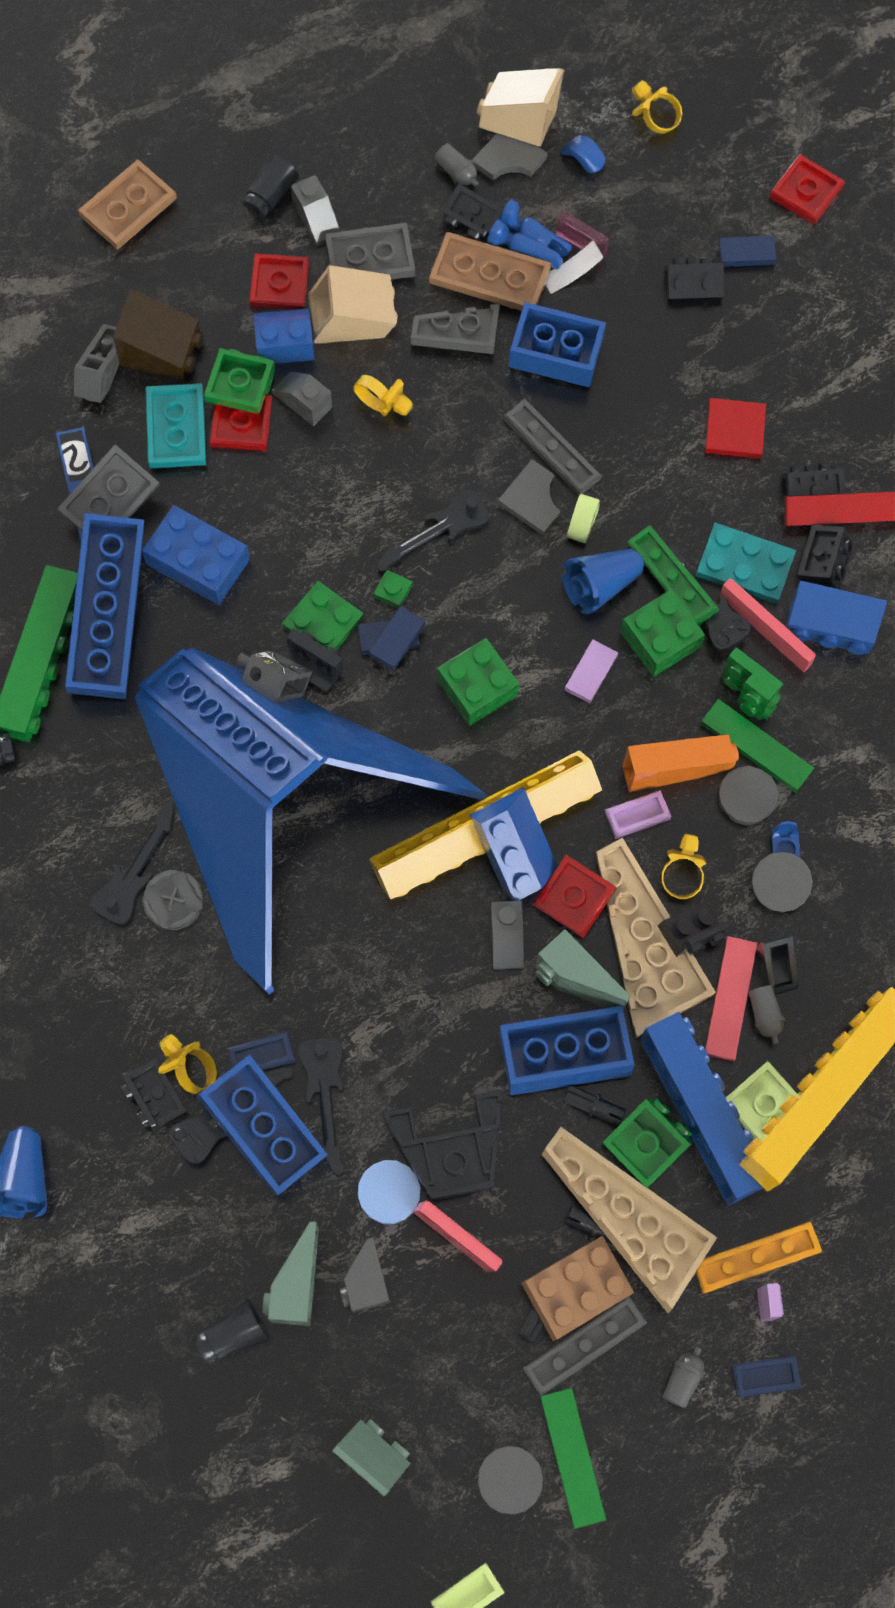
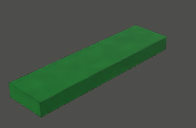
M651 525L627 541L630 549H633L642 556L644 566L666 592L672 589L698 626L719 611L717 605Z
M719 699L700 723L716 736L729 734L731 744H736L739 753L795 793L814 770L813 766Z
M572 1388L540 1396L573 1528L576 1529L606 1521Z

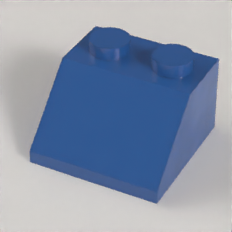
M309 308L254 313L257 355L274 360V364L314 360Z

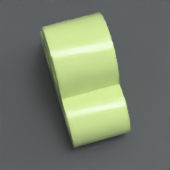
M584 494L579 495L567 538L586 544L599 510V499Z

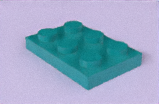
M203 384L146 387L149 468L206 465Z
M714 523L696 577L722 586L729 579H733L749 595L777 604L796 550Z

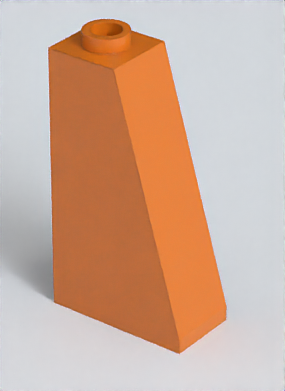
M729 734L628 746L622 767L629 793L731 772L736 761L739 760V754L736 744H731Z

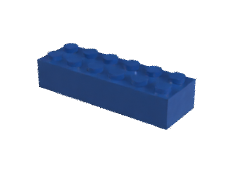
M84 514L65 685L67 693L126 699L143 547L144 520Z
M677 1012L645 1028L640 1042L683 1123L692 1131L691 1138L727 1206L763 1188L739 1165L747 1156L743 1151L753 1141V1138L747 1129L743 1130L737 1120L740 1118V1115L732 1101L727 1102L722 1092L725 1090L721 1078L717 1073L712 1074L707 1064L710 1060L706 1050L702 1045L697 1046L692 1036L695 1032L691 1022L687 1017L682 1018L680 1012Z

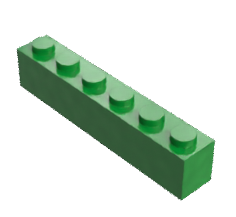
M49 565L45 566L0 695V734L10 733L11 738L30 743L32 735L37 734L41 722L39 714L41 708L46 707L50 697L48 688L51 680L54 681L58 675L59 664L57 662L60 654H64L68 644L66 635L69 627L72 628L77 572Z

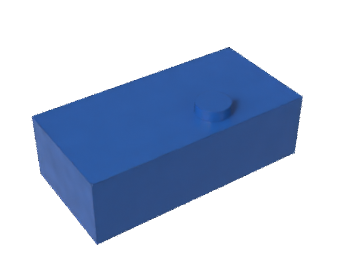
M622 1006L500 1025L499 1039L510 1096L632 1076L635 1064Z
M250 1055L242 1059L196 1096L273 1196L282 1193L328 1155Z

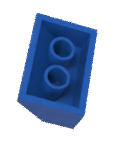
M800 581L790 603L785 627L801 641L810 640L818 642L826 648L840 647L848 649L850 653L857 655L869 654L875 644L887 601Z
M521 788L470 814L503 892L513 901H519L542 889L558 865L525 789Z

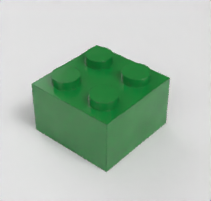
M672 589L624 618L620 630L623 637L653 677L701 648L705 637L703 631Z
M487 638L437 668L438 683L469 726L518 696V681Z

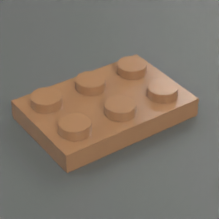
M137 159L83 205L78 212L83 220L118 250L175 201L177 197L174 190Z
M603 1236L593 1240L521 1283L553 1341L634 1293Z

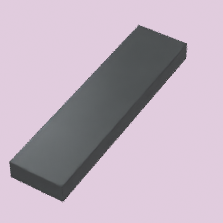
M526 399L522 400L504 415V421L578 496L585 493L601 479V475Z
M628 1296L522 1369L538 1394L542 1396L643 1327L647 1322Z

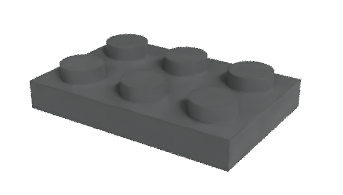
M407 223L325 234L331 266L389 274L391 279L415 276V265Z
M114 445L57 509L83 532L85 513L130 518L160 484L117 445Z

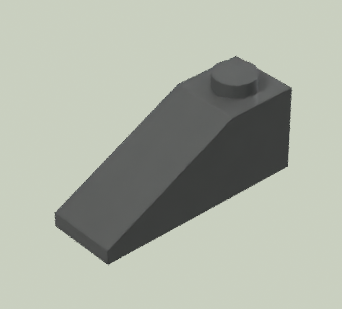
M103 324L74 367V396L101 403L109 391L119 366V359L113 340L116 327Z

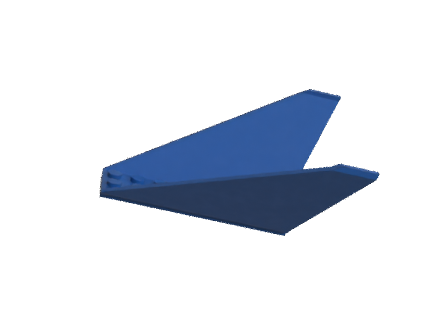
M182 648L139 684L141 689L136 693L135 700L233 958L266 993L270 994L275 990L272 987V808L323 764L468 796L479 801L487 798V795L456 770L303 698L274 703L243 683L242 677L245 671L196 648H189L187 651Z

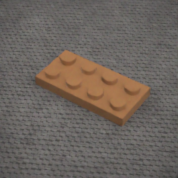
M446 232L431 271L429 283L522 311L525 302L538 305L551 269V262Z

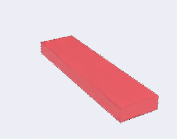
M729 579L723 584L719 596H724L728 605L746 619L749 624L800 670L805 672L812 665L816 654L733 579Z
M730 936L726 938L705 1050L710 1057L732 1062L736 1059L757 948L756 942Z

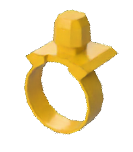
M639 82L632 88V91L637 101L640 100L642 103L633 110L632 115L638 116L643 112L646 125L658 134H664L676 128L682 118V107L679 101L673 95L666 93L667 87H662L652 94L650 91L652 89L646 82ZM664 98L673 105L676 112V120L672 128H660L652 121L649 114L651 101Z
M362 375L353 386L354 392L359 399L368 407L379 411L383 416H386L392 407H394L393 410L406 416L413 407L411 400L402 395L404 383L400 379H397L388 390L372 376Z
M685 834L682 837L679 846L682 851L675 849L667 851L670 860L662 870V884L671 896L678 899H688L695 896L701 890L704 883V874L701 867L706 864V860L702 855L694 854V852L698 851L699 844L698 837L695 835ZM688 859L700 868L702 881L693 893L677 895L665 886L663 875L667 866L673 861Z
M172 1034L159 1042L163 1053L169 1058L159 1067L158 1073L165 1074L175 1069L179 1084L192 1094L201 1093L216 1081V1065L212 1057L206 1051L200 1049L199 1042H194L182 1048L180 1041ZM187 1054L196 1056L202 1062L207 1076L204 1088L196 1086L189 1079L185 1067V1056Z

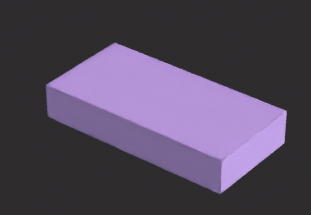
M592 640L565 686L564 691L591 704L615 662L618 652Z
M661 790L605 809L604 812L615 839L671 819V814Z
M778 1283L766 1284L758 1288L757 1295L761 1322L772 1321L782 1317L783 1307L780 1285Z

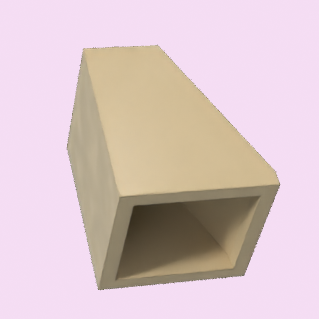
M555 68L499 72L494 83L490 82L487 87L486 99L480 100L477 115L481 116L479 127L541 146L557 111L564 70Z
M329 265L308 293L313 343L385 338L397 323V312L394 311L393 303L395 290L391 285V276L389 274Z

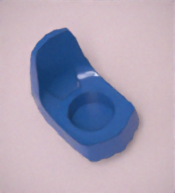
M579 135L567 142L560 152L562 155L575 157L588 173H595L602 169L606 160L598 145L591 138Z
M785 821L777 824L772 830V853H792L800 858L797 823Z

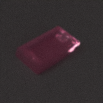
M563 211L558 218L556 235L581 250L594 241L604 259L607 254L609 238Z

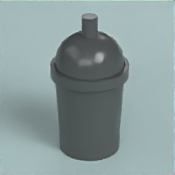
M450 143L443 145L435 155V161L451 176L455 184L459 183L463 186L472 184L475 187L479 185L475 180L477 170L473 161L468 160Z
M772 985L753 989L748 993L756 1022L754 1024L755 1028L763 1036L771 1037L773 1045L778 1044L777 1035L781 1034L784 1029L785 1017L781 1013Z
M695 1347L693 1354L685 1353L678 1360H675L673 1364L675 1366L662 1398L686 1409L696 1387L705 1375L704 1363L698 1357L702 1349Z

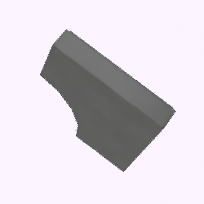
M496 133L472 161L476 169L491 180L509 172L523 173L531 177L546 161L548 153L536 145Z
M532 459L498 499V505L544 536L561 513L553 504L550 496V486L555 475Z

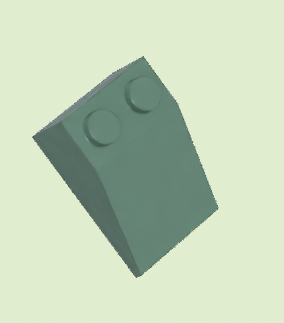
M566 929L538 953L535 965L537 972L535 974L546 986L551 984L556 990L605 1008L622 1006L623 1010L625 1009L630 995Z
M309 1222L273 1281L270 1293L264 1294L263 1313L268 1315V1320L271 1323L310 1326L319 1228L316 1222Z
M371 1419L366 1424L360 1420L334 1448L333 1452L385 1496L411 1464L406 1460L410 1453L396 1441L391 1446L384 1441L381 1436L385 1432Z

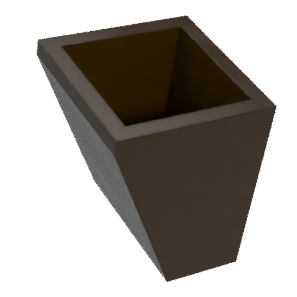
M130 289L113 340L120 366L184 382L187 373L193 371L195 364L194 353L196 348L200 349L202 345L203 332H200L197 319L136 290Z

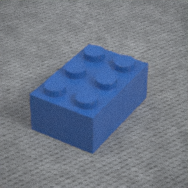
M525 302L510 349L509 367L590 387L604 339L606 322Z
M175 505L172 506L142 550L146 565L217 605L221 604L250 560L247 545Z

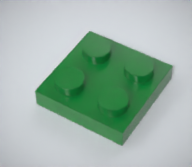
M317 581L282 622V627L289 633L293 628L300 633L306 631L316 639V643L324 648L330 646L337 651L362 621L364 613Z

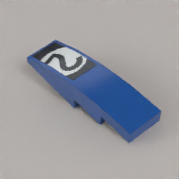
M84 427L56 433L69 494L75 490L94 468ZM78 528L80 539L82 541V531Z

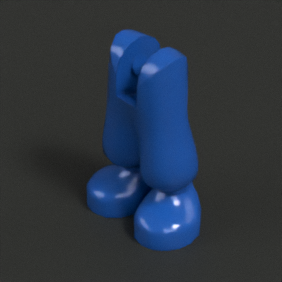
M511 199L507 203L501 219L494 223L487 243L494 246L504 245L508 250L551 262V268L558 270L563 263L562 257H566L569 254L572 245L548 230L534 218L526 217L521 219L519 217L520 206L518 202Z

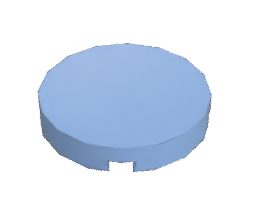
M384 1160L373 1164L364 1172L358 1185V1199L362 1209L369 1218L381 1224H396L409 1217L420 1201V1185L416 1175L409 1166L399 1161Z

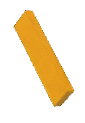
M810 1221L704 1258L695 1274L702 1294L816 1255L821 1253L822 1249Z

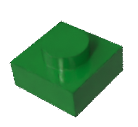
M386 570L374 592V598L399 609L410 592L413 581Z

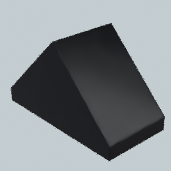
M791 933L761 941L755 954L766 986L772 985L774 994L799 987L793 936Z

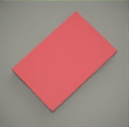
M421 1202L413 1210L415 1215L486 1272L497 1271L503 1263L502 1259L431 1202Z

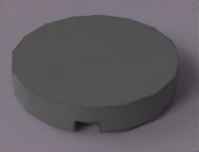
M752 766L738 767L729 772L720 784L718 792L719 806L729 816V819L735 823L746 826L759 824L767 819L776 808L778 801L777 785L772 777L762 769Z
M786 852L769 854L760 860L753 870L751 879L752 889L759 903L769 910L778 912L795 910L804 904L811 893L813 883L811 871L804 860L795 854Z
M167 870L158 873L149 880L144 891L142 903L146 915L154 925L165 930H179L188 927L197 920L203 909L204 897L200 884L192 875L178 870Z
M506 1446L494 1450L484 1459L479 1469L478 1485L481 1496L491 1508L500 1513L514 1515L526 1511L536 1503L542 1492L543 1475L539 1463L532 1454L519 1447Z

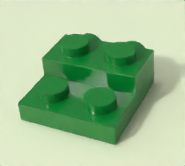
M220 348L204 394L205 402L259 414L265 395L269 394L275 375L274 360H270L262 355L253 356L235 349L226 350Z
M737 647L731 652L721 677L729 688L741 692L736 703L740 705V709L746 715L754 716L758 720L762 717L767 720L777 708L776 704L782 697L779 692L783 683Z
M650 1097L646 1098L602 1142L646 1188L694 1142L690 1138L693 1134L692 1131L682 1121L679 1120L675 1123L667 1115L670 1112L668 1106L659 1098L653 1101Z

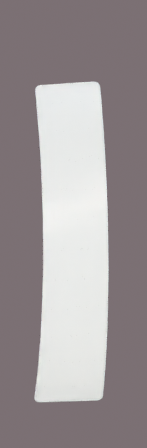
M594 241L563 263L558 270L553 269L549 272L545 285L550 294L573 282L603 259Z

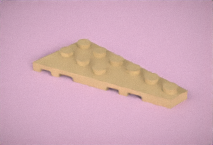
M621 838L597 851L596 859L600 877L617 888L606 905L624 988L630 995L628 1006L636 1039L642 1036L645 1028L677 1012H680V1014L712 997L716 992L694 955L690 956L688 952L677 957L674 955L658 928V925L663 920L670 918L624 839Z
M560 1127L543 1151V1157L665 1311L669 1313L717 1237Z

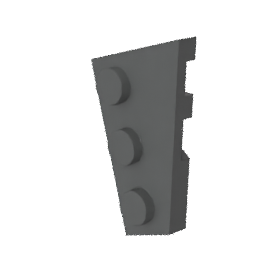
M500 303L491 304L489 309L476 310V307L465 308V312L450 314L448 311L416 315L413 320L411 345L494 354Z

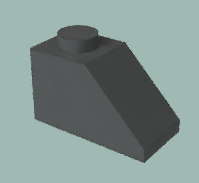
M316 175L291 185L293 206L316 246L326 243L325 234L340 232L329 198Z
M290 372L272 389V394L312 426L332 408L331 391L310 374Z
M522 901L491 902L490 924L493 970L523 969Z
M373 1237L366 1240L344 1278L346 1287L340 1288L344 1307L351 1306L352 1313L390 1303Z

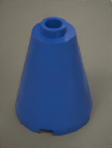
M633 549L568 559L562 565V568L566 567V574L562 575L565 592L574 606L579 604L583 608L580 611L581 613L591 614L642 575L644 560Z
M19 1126L16 1130L9 1132L0 1154V1216L24 1218L25 1212H34V1217L44 1215L47 1209L41 1136L35 1132L34 1128Z

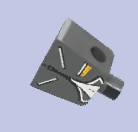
M244 650L237 659V665L245 669L242 677L243 683L274 703L303 697L313 672L272 651L252 654Z

